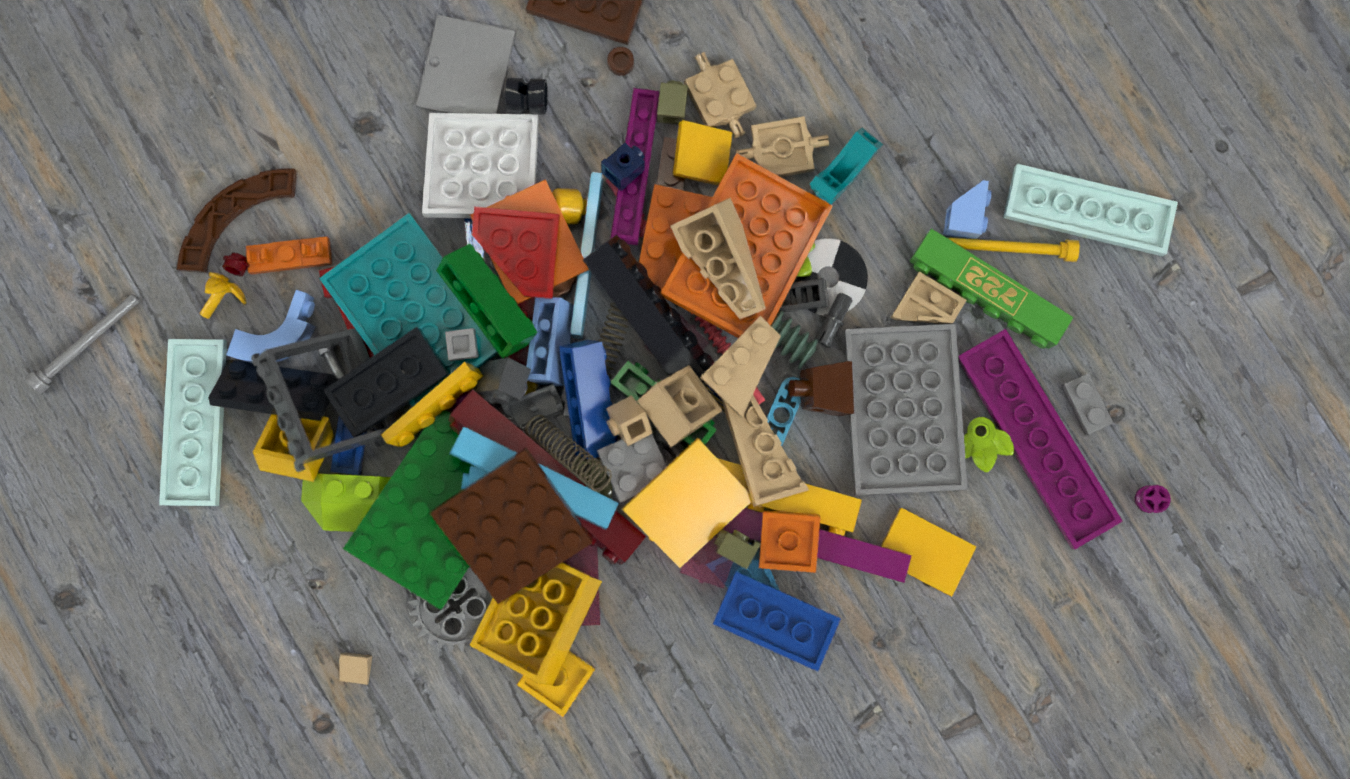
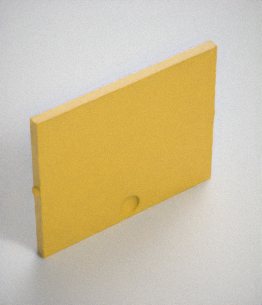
M697 438L622 509L649 536V540L654 541L681 568L750 504L752 500L750 493L729 472V468L724 466Z

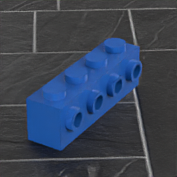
M584 340L559 346L572 439L594 458L599 457L597 450L618 441V435L614 436L607 425V420L610 417L606 408L613 404L610 401V379L606 372L605 348L601 341ZM580 450L575 453L576 456L579 455Z

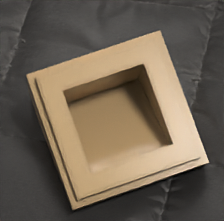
M347 652L340 654V681L368 685L372 656Z

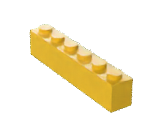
M717 458L724 466L729 468V472L749 492L741 465ZM806 484L809 489L807 491L757 506H753L751 502L747 507L762 513L764 508L781 512L819 514L820 524L829 526L828 532L845 536L846 531H854L862 500Z

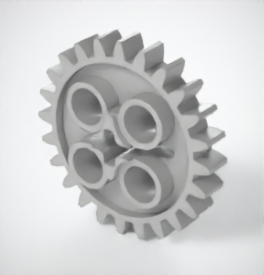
M470 567L462 578L466 585L464 591L460 593L453 592L449 598L457 601L471 588L476 589L474 594L462 602L460 612L454 609L437 623L435 618L451 605L449 599L443 609L439 611H432L428 607V603L418 596L417 599L409 600V604L416 606V609L409 612V615L418 617L412 626L421 625L423 629L418 636L421 637L428 634V645L437 640L438 650L445 643L448 644L449 652H452L455 644H458L461 652L464 651L465 643H471L493 598ZM472 599L480 600L484 606L483 611L479 614H472L468 610V602ZM449 618H457L461 622V629L458 632L452 633L446 629L445 623Z

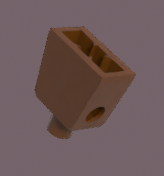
M852 361L801 370L800 380H790L788 383L789 395L791 397H801V407L803 410L833 416L854 414Z

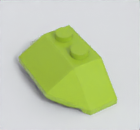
M317 474L314 482L303 480L301 502L324 531L354 532L391 477Z

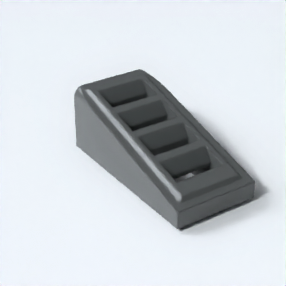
M820 278L794 282L785 298L786 306H781L779 311L791 312L829 307L826 280ZM813 287H818L819 301H814ZM802 288L807 290V303H803ZM795 289L797 304L792 305L790 291Z

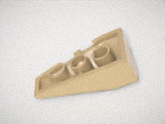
M731 198L671 225L682 252L688 259L692 258L701 269L700 273L705 279L709 278L717 287L718 294L739 319L766 309L743 225Z

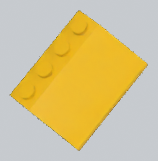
M562 562L501 603L497 604L494 598H492L469 646L538 684L552 686L602 581Z

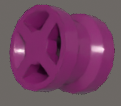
M1160 485L1143 486L1135 494V504L1142 512L1146 513L1163 512L1169 507L1171 502L1168 490Z

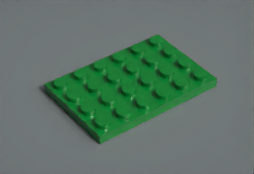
M443 410L435 417V421L430 426L424 428L343 547V550L439 610L443 609L470 566L430 515V512L460 492L463 473L469 474L470 466L476 467L450 454L459 435L450 427L451 422L448 420L451 413L447 410Z

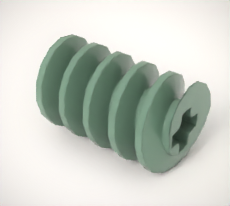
M781 310L777 313L771 325L781 335L775 349L783 346L782 356L791 353L789 360L791 364L800 360L798 366L800 370L817 350L818 340L814 339L808 343L807 340L810 333L805 332L799 335L800 325L790 328L792 318L782 321L784 312Z

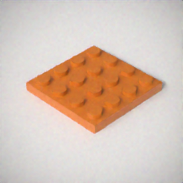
M654 184L638 262L646 268L648 277L653 284L662 290L682 254L671 225L705 210L712 197Z

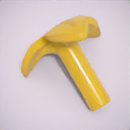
M209 272V277L211 278L206 282L205 293L211 294V296L200 311L201 316L210 319L226 293H233L244 305L247 303L243 291L237 284L228 282L230 279L222 274Z

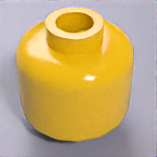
M566 188L553 190L552 194L566 223H579L582 215H586L587 200L582 198L578 189Z

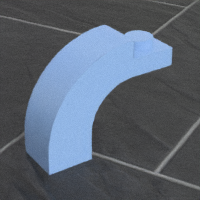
M296 290L283 324L269 334L254 335L235 329L226 355L252 363L251 356L256 353L260 355L265 349L310 339L315 326L306 322L307 317L310 318L313 314L315 307L314 297ZM289 357L276 360V362L283 361L285 359H288Z

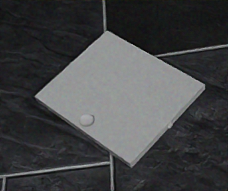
M437 15L416 107L441 113L498 114L516 30L481 24L477 21L471 22Z

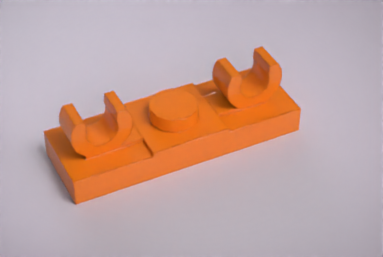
M326 236L246 246V259L250 265L248 273L260 274L332 265L330 238Z

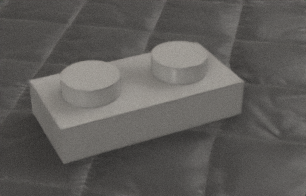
M1090 373L1061 385L1085 435L1113 424Z

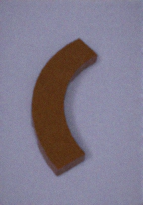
M295 169L263 171L247 179H240L215 195L195 217V223L190 229L188 236H185L179 252L176 270L181 272L207 273L213 248L226 227L241 213L257 204L272 199L295 197L297 171Z

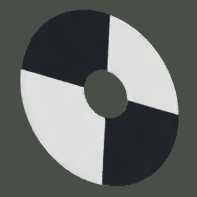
M831 238L815 240L816 247L807 255L811 262L812 273L807 277L796 276L794 282L818 279V273L823 267L830 266L835 268L839 273V281L834 287L827 288L829 307L808 310L824 316V314H828L837 294L844 293L852 298L849 311L859 303L866 291L868 282L866 264L858 251L846 242ZM813 287L814 301H819L818 287ZM802 288L803 303L808 302L806 288ZM793 289L792 293L796 298L795 289Z

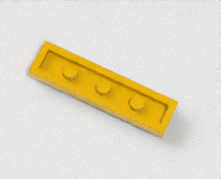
M464 362L383 432L381 436L387 444L398 447L409 444L413 441L414 435L435 421L436 416L443 410L451 408L456 403L458 397L464 392L472 390L476 386L477 381L483 377L482 373L477 367Z

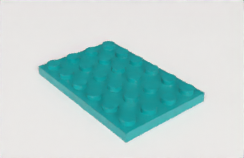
M410 213L319 278L374 355L416 327L422 330L449 374L454 372L464 362L479 368L498 354L437 273L436 269L443 257ZM474 328L479 357L449 361L445 332ZM443 380L410 401L411 406L416 405Z

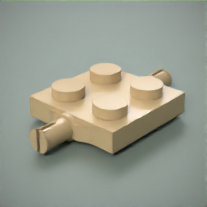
M702 52L701 55L699 53L695 56V59L701 71L685 79L684 85H688V93L704 125L714 128L719 125L729 124L735 138L744 135L745 131L739 119L742 115L755 110L757 105L734 60L731 59L722 64L711 66L705 52Z
M805 116L751 125L752 148L736 150V153L747 159H754L755 163L780 177L813 172L815 169L812 157L813 149L829 146L828 135L811 137L807 130Z

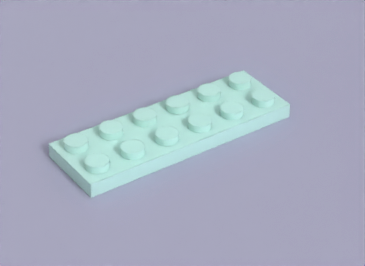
M1016 164L1003 218L1164 256L1168 251L1178 202Z
M168 339L159 505L219 506L224 407L211 406L208 397L226 366V340Z

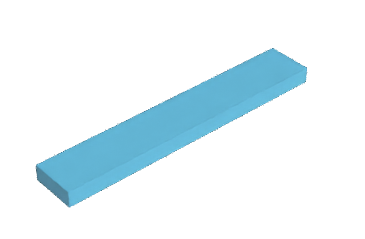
M592 172L590 177L581 246L583 258H586L595 249L603 188L602 173ZM590 269L577 277L570 330L571 335L576 339H583L592 273Z
M463 427L450 452L451 455L486 472H490L517 454L466 427ZM539 464L576 516L604 530L607 529L619 504L618 502Z

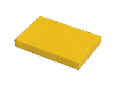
M899 508L880 547L911 555L907 574L952 597L977 546L903 508Z

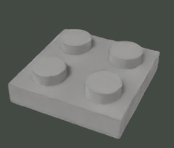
M652 434L629 446L623 440H620L597 450L603 466H606L612 472L610 482L619 503L634 498L667 467Z

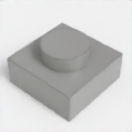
M474 328L445 332L449 361L479 357Z

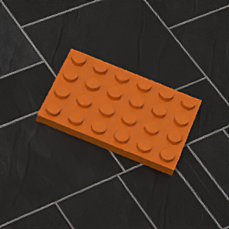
M736 153L707 208L731 198L743 225L766 309L739 319L718 294L717 287L709 278L705 279L699 266L692 258L688 259L683 252L660 294L670 302L739 338L760 316L770 326L772 325L833 205Z

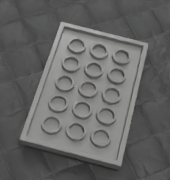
M956 324L845 329L846 361H852L854 414L849 415L854 495L968 490Z

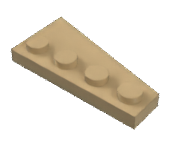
M752 395L742 417L721 399L753 506L809 490L805 482H802L794 463L788 458L782 448V443L777 434H774L769 426L768 419L755 397Z

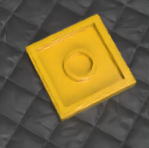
M685 120L680 121L673 175L719 186L728 169L732 132Z
M569 650L552 686L538 684L524 675L517 686L564 717L596 668Z

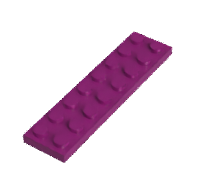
M1002 330L959 355L958 362L999 430L1007 432L1014 446V455L1071 549L1079 548L1123 522L1007 330Z

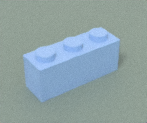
M535 298L532 322L538 333L529 343L526 367L531 369L528 380L539 385L550 386L554 384L555 386H564L559 346L570 344L574 305L562 298Z

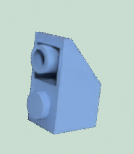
M983 180L947 208L943 236L977 239L982 233H985L988 224V217L984 216L985 206L988 207L991 200V190H988L989 181Z

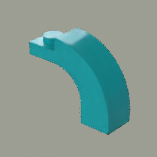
M862 127L856 131L829 166L814 177L809 184L811 185L810 188L819 198L826 200L832 205L858 177L884 144Z

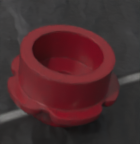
M233 252L231 255L223 257V269L233 275L244 276L245 271H248L250 267L246 257L239 253Z

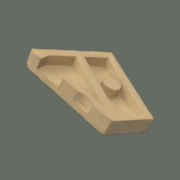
M919 271L890 318L902 321L952 324L967 300Z

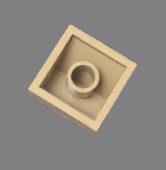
M690 365L660 381L637 400L670 447L692 434L723 411Z

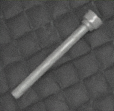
M134 294L128 296L45 369L33 370L25 377L26 382L38 393L42 394L51 386L52 377L140 302L139 298Z

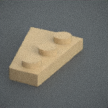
M760 316L700 378L742 417L781 335Z

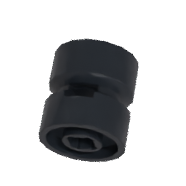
M507 78L505 90L507 113L523 114L525 110H528L530 114L546 115L548 104L547 80L531 78L529 82H525L524 78Z

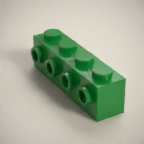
M471 243L443 257L436 269L437 273L502 358H506L527 346L538 331Z
M627 361L610 383L626 398L632 396L637 402L661 380L658 379L655 382L647 376L649 371L637 362L633 365ZM712 419L681 441L690 446L698 438L706 445L717 431L713 427L715 422Z

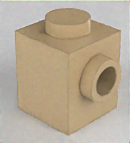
M632 396L606 408L610 417L607 420V425L614 436L619 435L627 446L653 433L646 412Z

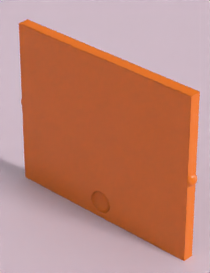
M546 179L511 196L507 195L505 199L486 207L560 215L554 287L589 270L583 261L584 258ZM474 213L470 215L472 221H473ZM491 258L506 291L516 300L517 304L530 299L531 297L523 296Z

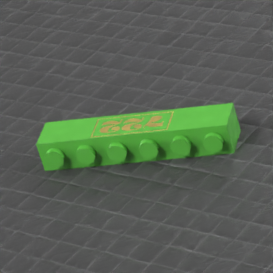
M932 228L925 235L909 262L914 264L913 268L916 271H920L924 275L930 274L937 279L936 282L949 290L951 288L961 294V297L967 300V303H976L984 308L983 312L993 319L1000 318L1008 323L1007 327L1018 334L1024 333L1039 348L1049 349L1056 346L1074 318Z

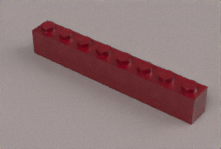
M474 390L450 414L448 420L451 422L450 427L458 435H460L463 427H466L516 453L527 447L537 463L589 488ZM616 510L606 530L577 516L593 538L590 546L597 545L604 551L602 556L614 565L616 563L619 565L625 563L646 537Z

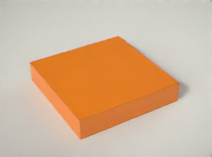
M763 510L759 568L816 573L820 515Z

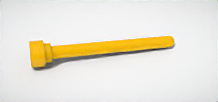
M948 238L967 250L1058 255V258H1063L1067 262H1076L1080 251L1079 241L1068 239L1059 244Z

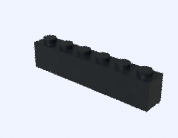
M616 234L584 258V263L667 374L671 376L690 365L701 382L704 383L700 377L714 364L712 357L708 353H704L698 344L695 334L687 330L682 323L678 311L671 308L665 297L660 294L662 290L653 284L648 277L646 268L633 257L629 245Z

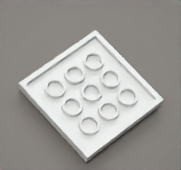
M429 113L422 205L423 216L425 218H471L470 215L474 213V207L486 208L505 199L507 195L511 196L536 184L538 114Z

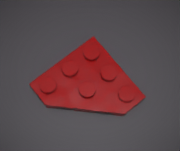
M474 207L473 237L523 296L553 299L560 215Z

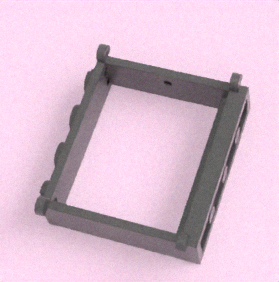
M355 328L265 349L260 355L256 353L251 356L253 365L258 366L256 370L259 376L263 378L267 387L268 400L274 405L277 412L279 427L285 432L288 439L289 452L296 459L294 467L297 472L305 470V463L372 442L377 447L384 445L381 434L396 422L394 415L391 414L373 426L374 432L312 450L276 360L336 345L340 347L348 369L351 372L370 359L362 337Z

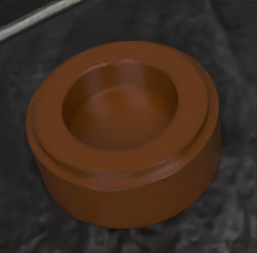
M626 47L612 49L607 57L610 71L618 76L629 74L634 67L633 53Z

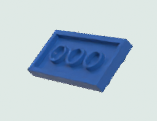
M735 571L713 624L818 672L841 618Z

